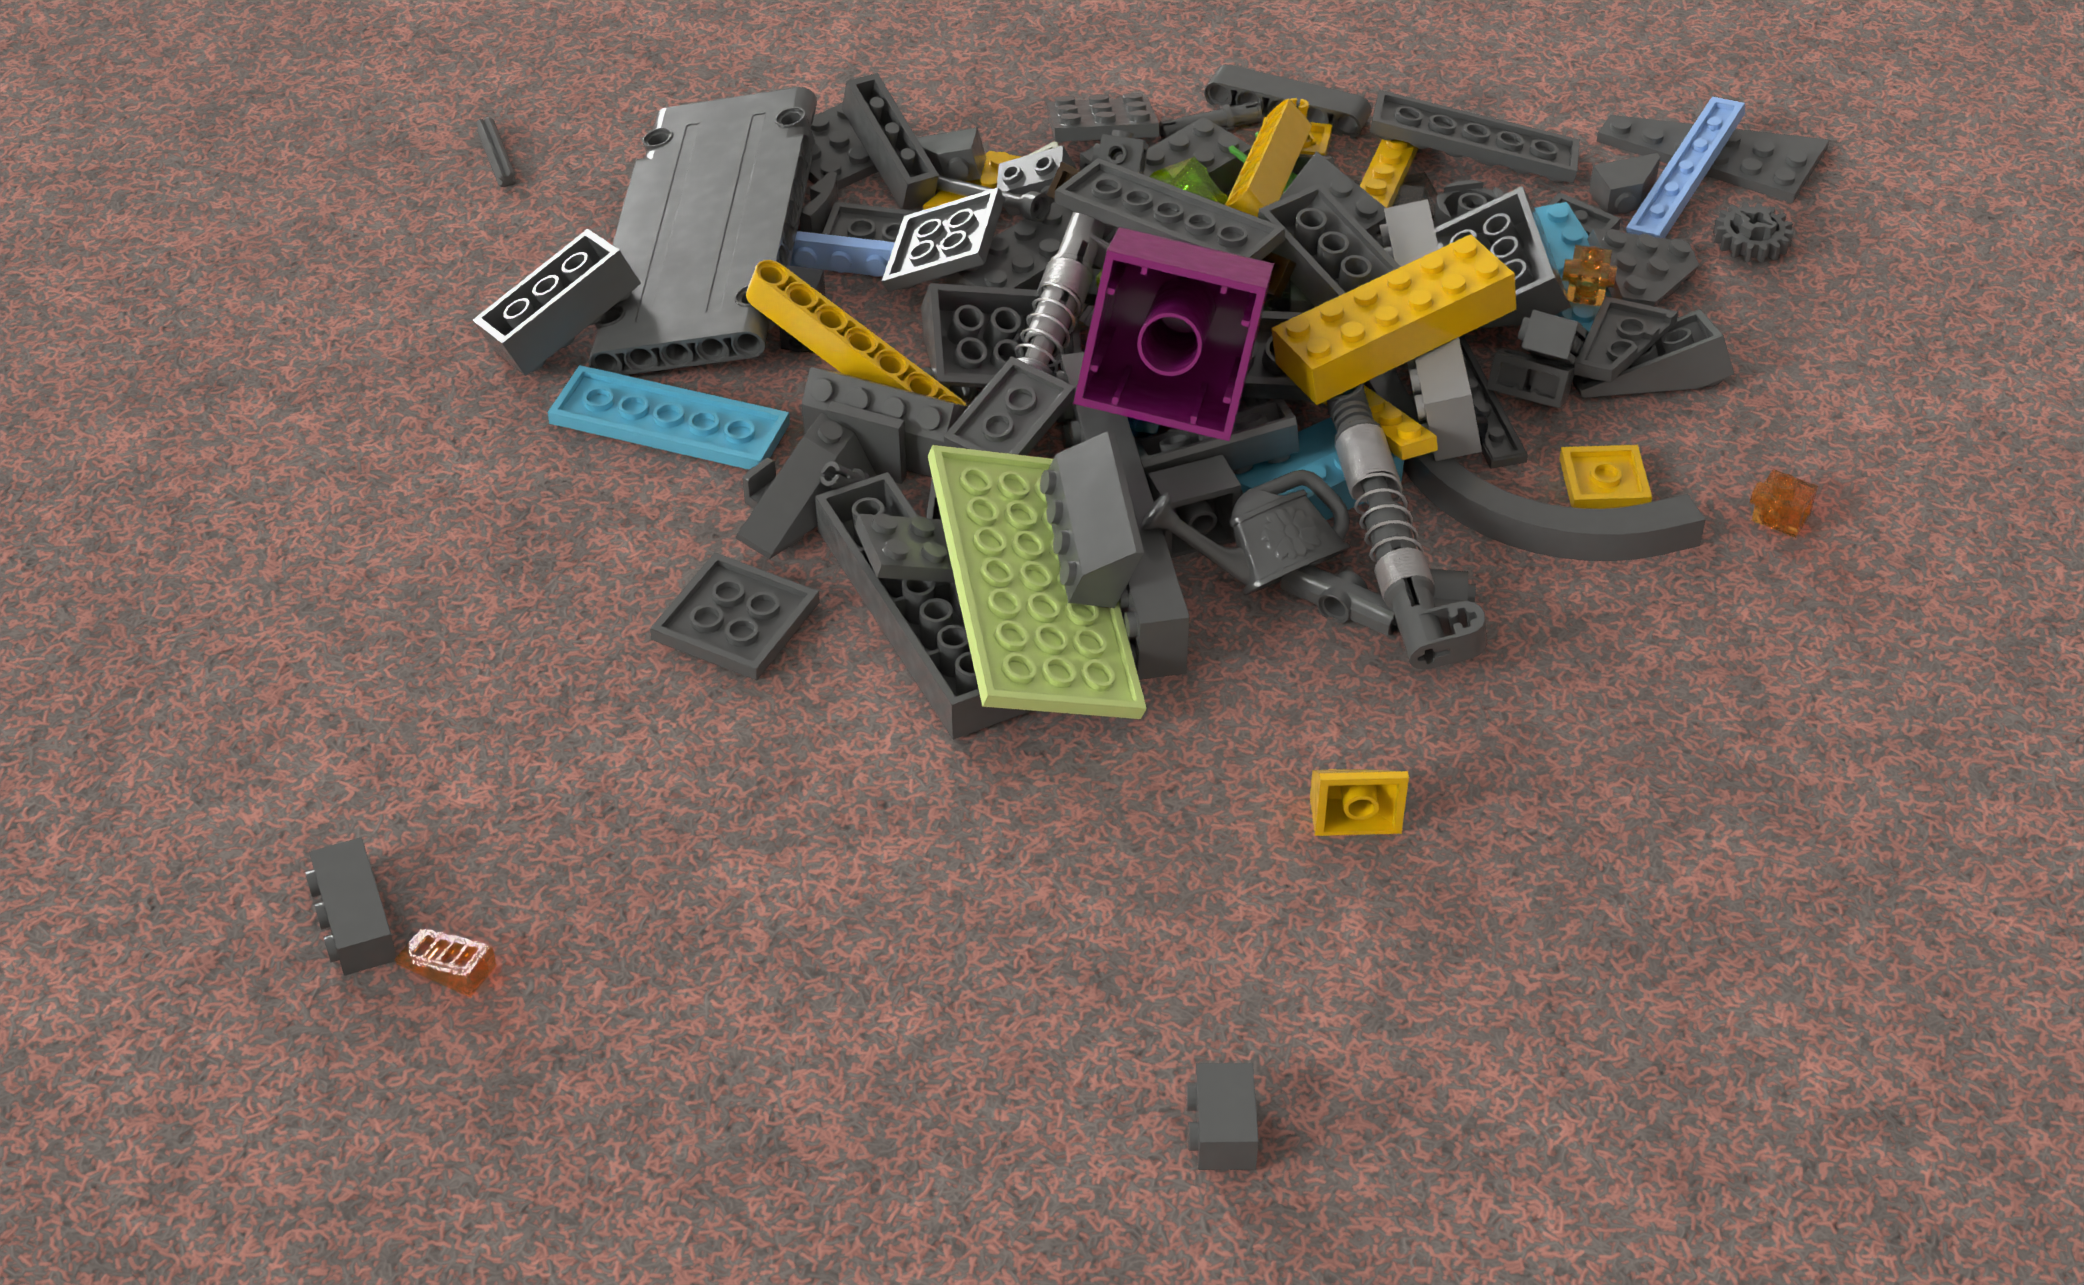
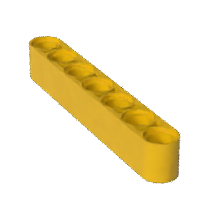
M1289 98L1278 104L1265 118L1225 203L1226 206L1258 217L1260 208L1280 200L1312 127V124Z
M763 260L756 265L746 292L748 302L839 372L967 406L961 398L785 266L773 260Z

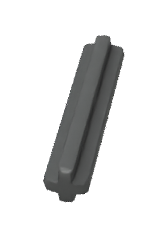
M487 117L485 120L479 119L476 123L477 132L498 185L501 187L514 185L516 182L515 172L495 121L490 117Z

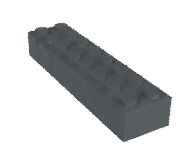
M886 472L815 496L818 532L951 738L954 740L1028 713L1029 710L982 707L955 583L876 577L854 527L858 514L876 515L883 513L890 516L912 518L918 516L891 475Z

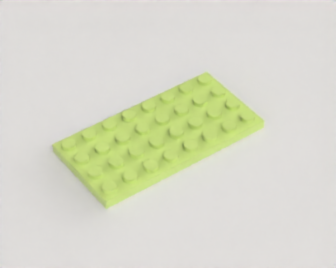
M932 445L928 454V461L982 707L1141 719L1147 708L1119 601L1115 608L1068 603L1065 585H1062L1060 582L1061 566L1058 554H1055L1053 550L1054 534L1052 525L1047 522L1048 506L1045 494H1042L1040 490L1042 473L1044 470L1049 469L1053 459Z

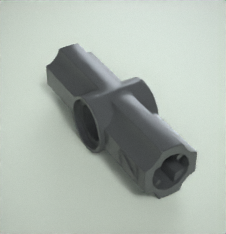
M1309 564L1284 575L1281 579L1280 589L1316 604L1322 616L1338 619L1337 623L1341 624L1350 619L1386 636H1392L1398 628L1394 612L1387 607L1382 595L1368 590L1365 581L1354 572L1341 571L1336 576Z

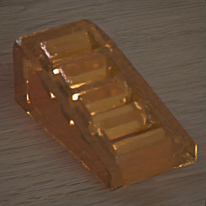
M421 928L395 958L397 965L470 998L497 966L493 947L478 941ZM424 943L430 944L420 957L414 955ZM438 949L443 950L435 960L430 959ZM451 954L455 956L449 964L445 963ZM464 960L468 961L463 967L459 966Z

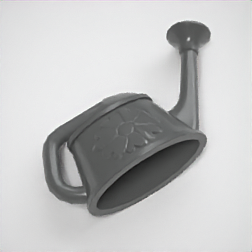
M1307 470L1292 471L1248 489L1235 503L1229 522L1230 528H1233L1236 548L1222 547L1180 520L1179 516L1172 509V499L1168 492L1157 498L1147 511L1141 524V528L1144 531L1160 528L1174 533L1235 579L1245 585L1243 589L1244 595L1280 582L1282 577L1309 564L1313 566L1319 565L1351 548L1348 542L1345 543L1343 541L1350 524L1347 506L1321 477ZM1298 486L1308 487L1331 510L1334 517L1333 527L1308 499V494L1304 489L1286 496L1279 494Z

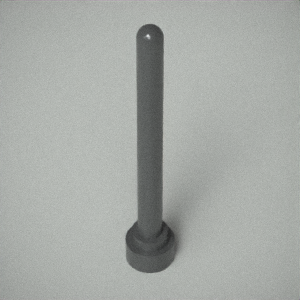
M939 175L936 187L938 190L966 197L993 189ZM1001 191L1005 197L1003 206L1019 210L1027 220L1043 222L1050 214L1051 201L1046 194L1030 191L1021 196Z

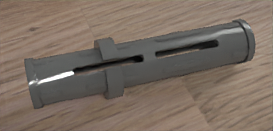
M1257 100L1237 106L1225 104L1214 111L1160 121L1159 134L1161 137H1164L1162 138L1163 140L1202 117L1230 132L1235 127L1262 122V109Z

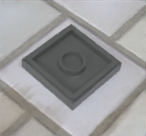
M832 401L826 410L827 417L856 434L876 475L888 472L896 483L902 484L907 476L904 420Z

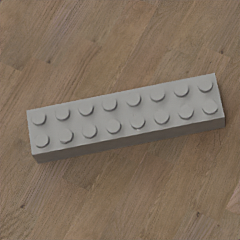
M1428 199L1384 208L1386 224L1379 226L1383 246H1391L1384 248V250L1401 267L1439 249ZM1458 337L1407 362L1419 421L1427 420V423L1421 425L1437 436L1438 450L1433 452L1435 461L1482 452L1471 389Z

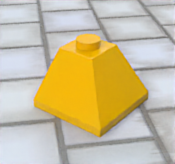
M1367 769L1312 770L1310 802L1315 836L1402 834L1409 782L1408 771Z

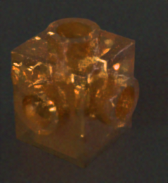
M1575 245L1573 260L1565 259L1562 281L1569 282L1567 291L1569 302L1601 306L1605 297L1606 287L1614 288L1617 266L1610 265L1612 250L1594 246Z
M1773 469L1764 483L1758 481L1752 492L1750 503L1754 504L1755 507L1751 521L1796 538L1811 515L1818 486Z

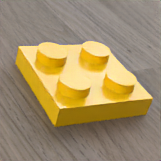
M1638 445L1561 447L1559 460L1571 507L1608 509L1652 502V494Z

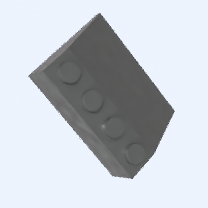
M1523 186L1434 228L1439 249L1471 234L1515 273L1516 310L1477 329L1521 325L1523 318H1530L1533 310L1556 315L1571 307L1539 215Z
M930 283L921 305L923 340L934 379L945 386L985 388L1011 357L1018 358L1014 350L1017 345L1025 344L1020 334L1022 330L1029 328L1026 321L1027 316L1035 313L1032 303L1035 299L1039 298L1037 290ZM1078 317L1075 318L1076 326L1073 332L1069 334L1070 342L1064 348V354L1081 352ZM1028 347L1019 348L1018 353L1022 358L1025 357ZM1061 352L1054 356L1055 361L1059 360ZM1061 363L1058 364L1059 371H1061ZM1055 366L1049 367L1051 371L1054 373Z

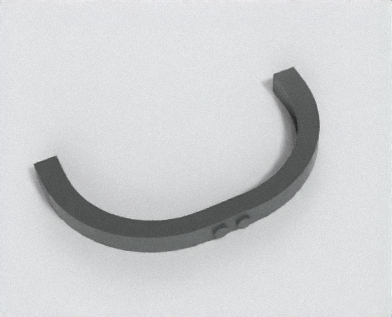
M1396 367L1364 382L1366 387L1419 424L1427 423L1425 420L1419 421L1416 405L1402 384ZM1433 452L1406 459L1403 465V470L1414 485L1447 515L1488 538L1536 554L1584 561H1623L1665 555L1698 547L1701 543L1706 519L1688 494L1620 508L1583 509L1563 507L1534 501L1502 490L1476 476L1454 458L1435 461Z

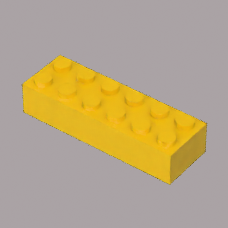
M1470 234L1272 327L1276 364L1318 405L1516 310L1515 273Z

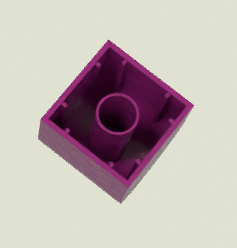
M1119 227L1106 252L1073 404L1230 441L1258 335L1274 263Z

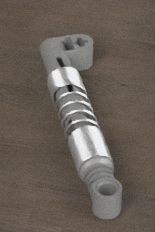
M1072 213L1058 253L1051 257L1037 289L1039 298L1035 299L1032 303L1035 313L1028 315L1026 318L1029 328L1022 330L1020 334L1025 344L1015 347L1014 351L1018 357L1017 359L1055 377V371H1059L1058 364L1061 363V356L1058 361H1055L1054 356L1058 355L1059 352L1063 355L1064 348L1070 342L1069 334L1073 332L1076 326L1075 318L1081 312L1092 283L1093 269L1091 267L1095 264L1103 269L1107 249L1118 227L1104 224L1100 220L1082 213ZM1028 347L1025 357L1022 358L1018 353L1019 348ZM1055 366L1054 373L1051 371L1049 367Z

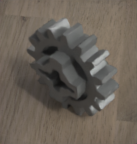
M1742 202V207L1738 208L1731 204L1728 211L1721 210L1719 218L1715 220L1713 234H1715L1714 243H1721V251L1731 250L1732 258H1736L1739 255L1744 256L1745 262H1750L1751 258H1757L1760 263H1764L1765 257L1775 261L1778 260L1779 254L1786 255L1788 247H1791L1794 231H1792L1793 223L1785 221L1787 216L1785 213L1776 215L1774 213L1775 207L1773 206L1766 208L1761 203H1757L1755 207H1750L1747 202Z

